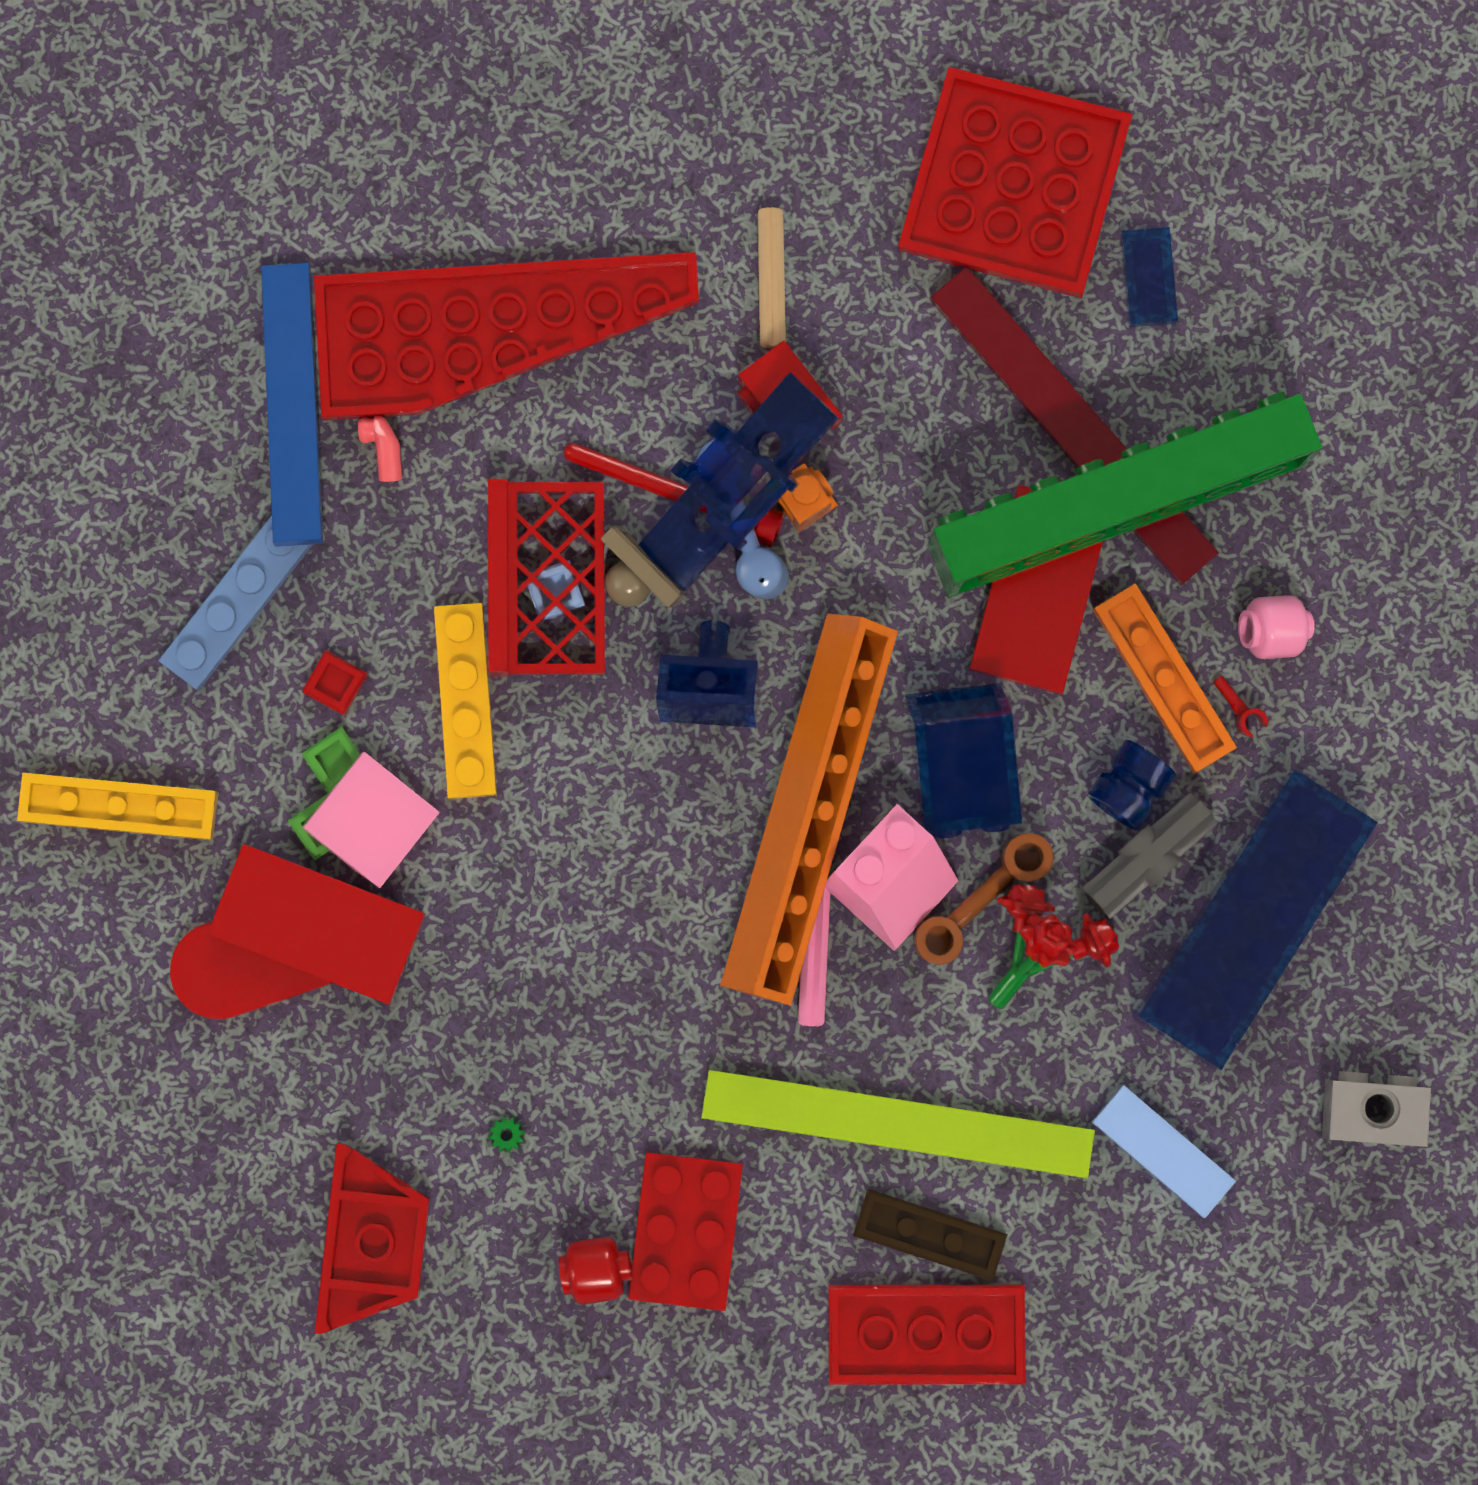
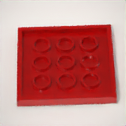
M948 67L898 244V250L962 268L967 266L970 270L1082 299L1133 114Z

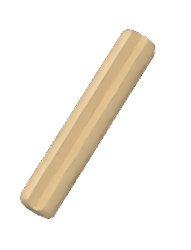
M767 207L758 211L760 345L763 348L773 349L783 340L786 342L784 223L782 209Z

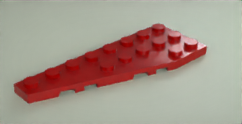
M696 252L314 276L321 418L323 421L361 419L362 417L374 418V415L382 417L420 415L699 304Z

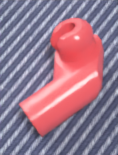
M374 415V418L362 417L358 421L359 440L362 443H376L379 481L402 480L400 443L387 419L379 415Z

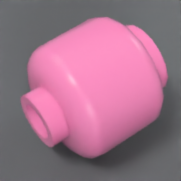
M1296 596L1257 597L1240 614L1238 633L1242 645L1245 648H1249L1256 658L1296 657L1303 652L1308 639H1311L1314 634V619L1311 612L1305 609L1303 603Z

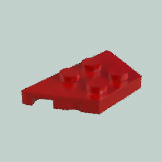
M337 1143L314 1332L316 1334L329 1332L338 1327L414 1300L420 1295L430 1198L349 1145Z

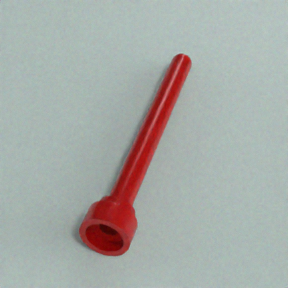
M570 443L564 448V457L569 462L731 523L724 501L719 497L576 443ZM766 506L765 509L755 507L754 511L746 508L759 544L772 548L783 523L785 512L770 506Z

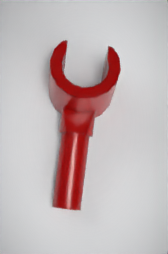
M1220 676L1213 682L1236 714L1235 727L1240 734L1253 737L1252 733L1245 726V720L1250 714H1254L1263 727L1268 726L1267 715L1257 708H1248L1223 676Z

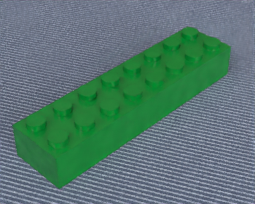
M1284 392L1273 394L1258 401V408L1249 413L1241 415L1239 409L1227 411L1212 419L1213 425L1196 432L1193 425L1181 428L1166 436L1167 442L1150 449L1148 442L1141 443L1120 453L1122 458L1108 465H1104L1103 460L1098 459L1076 468L1075 472L1077 475L1070 479L1059 482L1057 476L1048 477L1030 485L1031 492L1013 499L1011 493H1005L984 502L985 509L967 516L965 510H959L938 519L939 526L933 529L927 546L947 598L949 599L1306 467L1323 447L1301 393L1286 398Z

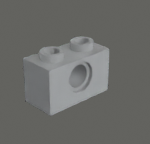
M1339 1071L1338 1081L1325 1080L1322 1139L1428 1147L1431 1088L1417 1087V1077L1388 1075L1387 1084L1368 1083L1369 1073ZM1375 1094L1381 1096L1387 1105L1385 1117L1377 1123L1371 1121L1365 1112L1367 1100Z

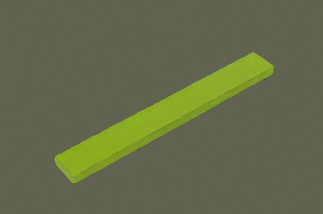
M713 1070L708 1072L701 1117L715 1121L1087 1179L1095 1130Z

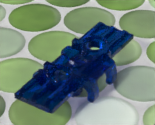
M790 372L738 432L722 421L715 419L706 429V432L715 440L695 462L679 459L671 469L674 475L684 479L690 486L638 546L683 591H686L728 543L741 550L747 544L745 537L787 490L790 492L795 490L799 483L792 476L794 474L792 471L839 418ZM768 433H776L781 440V450L772 458L765 455L761 456L759 453L761 438ZM768 472L772 479L741 514L732 521L730 515L732 510L752 490L763 475ZM704 505L708 511L706 521L711 525L707 532L700 531L695 522L697 511Z

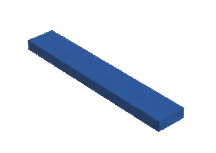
M309 263L261 266L273 544L275 547L323 544L311 268Z

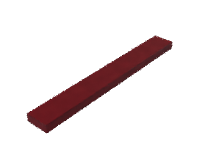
M967 266L930 297V302L1076 468L1098 459H1102L1104 465H1108L1122 458L1120 453L1127 449ZM1184 512L1133 530L1135 535L1180 586L1219 554Z

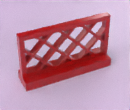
M488 479L489 677H508V675H605L604 542L601 540L604 536V482H507V479ZM517 494H538L550 508L531 526L517 512ZM548 494L564 495L555 502ZM573 494H594V513L581 526L561 508ZM555 512L575 530L557 549L537 532ZM517 521L527 530L518 540ZM593 522L594 539L585 531ZM531 536L551 554L533 573L517 560V550ZM579 536L594 549V561L581 573L561 555ZM555 560L561 563L575 577L557 597L537 579ZM517 569L527 578L519 587ZM593 570L595 571V588L585 579ZM531 583L551 601L533 621L518 608V596ZM580 583L595 597V608L581 622L561 603ZM555 607L576 626L557 646L537 627ZM518 617L527 625L519 635ZM594 617L595 635L585 627ZM531 631L552 650L538 664H518V644ZM581 631L595 645V664H575L561 650ZM557 655L565 664L547 663Z

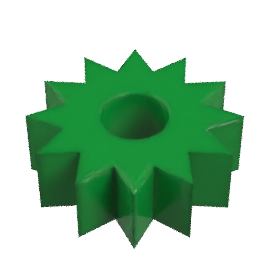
M504 1115L501 1122L494 1120L496 1127L489 1128L493 1134L488 1137L494 1140L492 1147L499 1146V1153L506 1149L510 1154L512 1147L519 1150L518 1142H525L521 1135L526 1131L519 1129L522 1122L515 1124L514 1116L508 1121ZM504 1129L512 1131V1138L509 1141H505L501 1137V1132Z

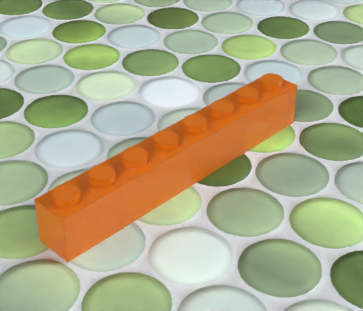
M826 615L720 983L722 987L790 1006L792 1004L898 634L897 630L860 616Z

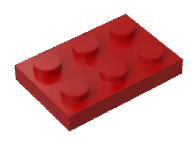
M646 1152L632 1263L633 1279L630 1280L628 1300L726 1311L743 1163Z

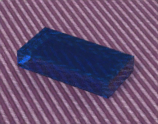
M1170 227L1122 231L1121 245L1129 328L1176 324L1178 322Z

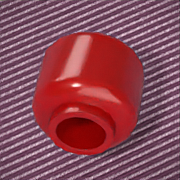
M606 1236L572 1242L566 1249V1255L559 1256V1273L564 1295L572 1294L575 1302L580 1305L616 1300L623 1294L624 1281L633 1279L629 1251H619L616 1241L611 1237Z

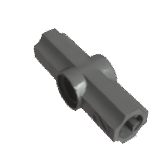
M1191 792L1168 809L1152 826L1150 824L1145 826L1130 842L1117 851L1119 855L1081 888L1082 892L1108 920L1133 901L1134 897L1144 888H1151L1180 863V856L1218 822L1201 800L1196 798Z

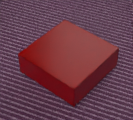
M325 650L304 686L302 693L345 716L366 681L368 673Z

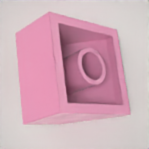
M896 804L828 878L825 887L895 951L954 887L958 879L934 837Z

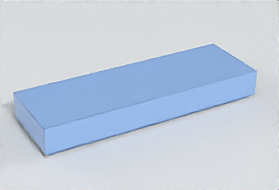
M1124 1085L1118 1089L1091 1121L1092 1124L1202 1218L1208 1216L1236 1182V1180Z

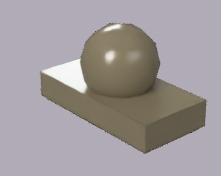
M611 527L601 538L622 560L611 566L606 574L604 584L606 593L611 601L623 607L638 606L646 600L650 591H652L667 607H676L687 596V591L623 527Z

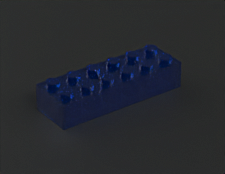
M1296 769L1287 773L1132 1018L1211 1069L1222 1070L1378 822Z

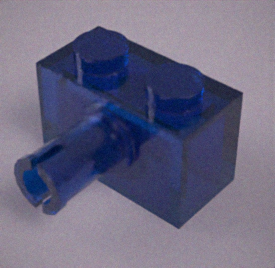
M712 620L700 623L698 657L661 654L656 695L660 722L756 728L760 687L758 660L727 659L728 637L731 629L728 624L717 621L716 635L713 640Z

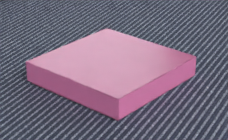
M362 752L302 829L376 888H381L440 812L366 752Z

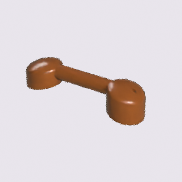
M1032 833L1016 834L1008 839L1001 850V866L947 917H927L917 926L913 942L918 955L926 962L936 965L948 964L956 959L963 945L961 930L1015 879L1026 882L1035 881L1047 874L1054 859L1053 851L1048 841L1040 835Z

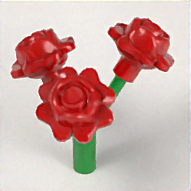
M1012 885L1008 896L999 897L996 902L1007 908V912L1014 917L1012 931L1017 932L1012 967L988 996V1000L995 1007L1004 1009L1028 977L1055 965L1067 966L1072 957L1076 961L1089 955L1092 959L1099 960L1106 968L1111 966V955L1119 949L1118 936L1113 930V926L1108 925V920L1105 918L1093 921L1089 914L1086 913L1082 915L1084 927H1081L1080 938L1072 940V928L1069 925L1060 922L1054 914L1042 917L1045 912H1055V906L1045 902V891L1043 889H1037L1033 885ZM1024 951H1025V952H1026V955H1028V956H1027L1026 959L1023 961Z

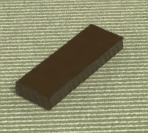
M868 1188L853 1232L855 1237L990 1281L994 1280L1008 1235Z

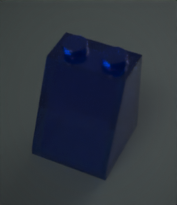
M996 683L906 694L908 724L923 828L935 837L953 838L959 836L965 830L982 829L985 832H1001L1009 829L1010 825L1022 824L1013 714L1001 684Z

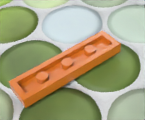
M1136 583L1093 609L1097 619L1193 774L1237 748Z

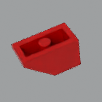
M785 340L738 374V384L741 389L736 394L752 415L760 411L767 421L832 430L842 423L843 415Z

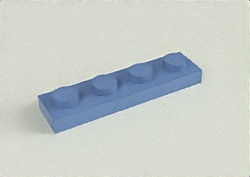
M271 516L158 661L197 691H200L313 544L275 547L273 544Z

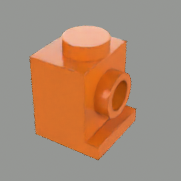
M805 463L772 484V495L798 533L838 507V504L832 497V494H834L826 478L818 469L815 471L812 466L808 468Z

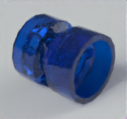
M1126 739L1110 761L1113 771L1111 773H1101L1088 791L1087 797L1115 820L1134 831H1138L1153 810L1150 800L1152 798H1162L1177 777V774L1156 755L1139 744Z

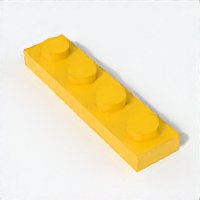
M483 604L435 606L434 615L448 799L497 796Z
M22 773L17 821L213 840L218 792Z

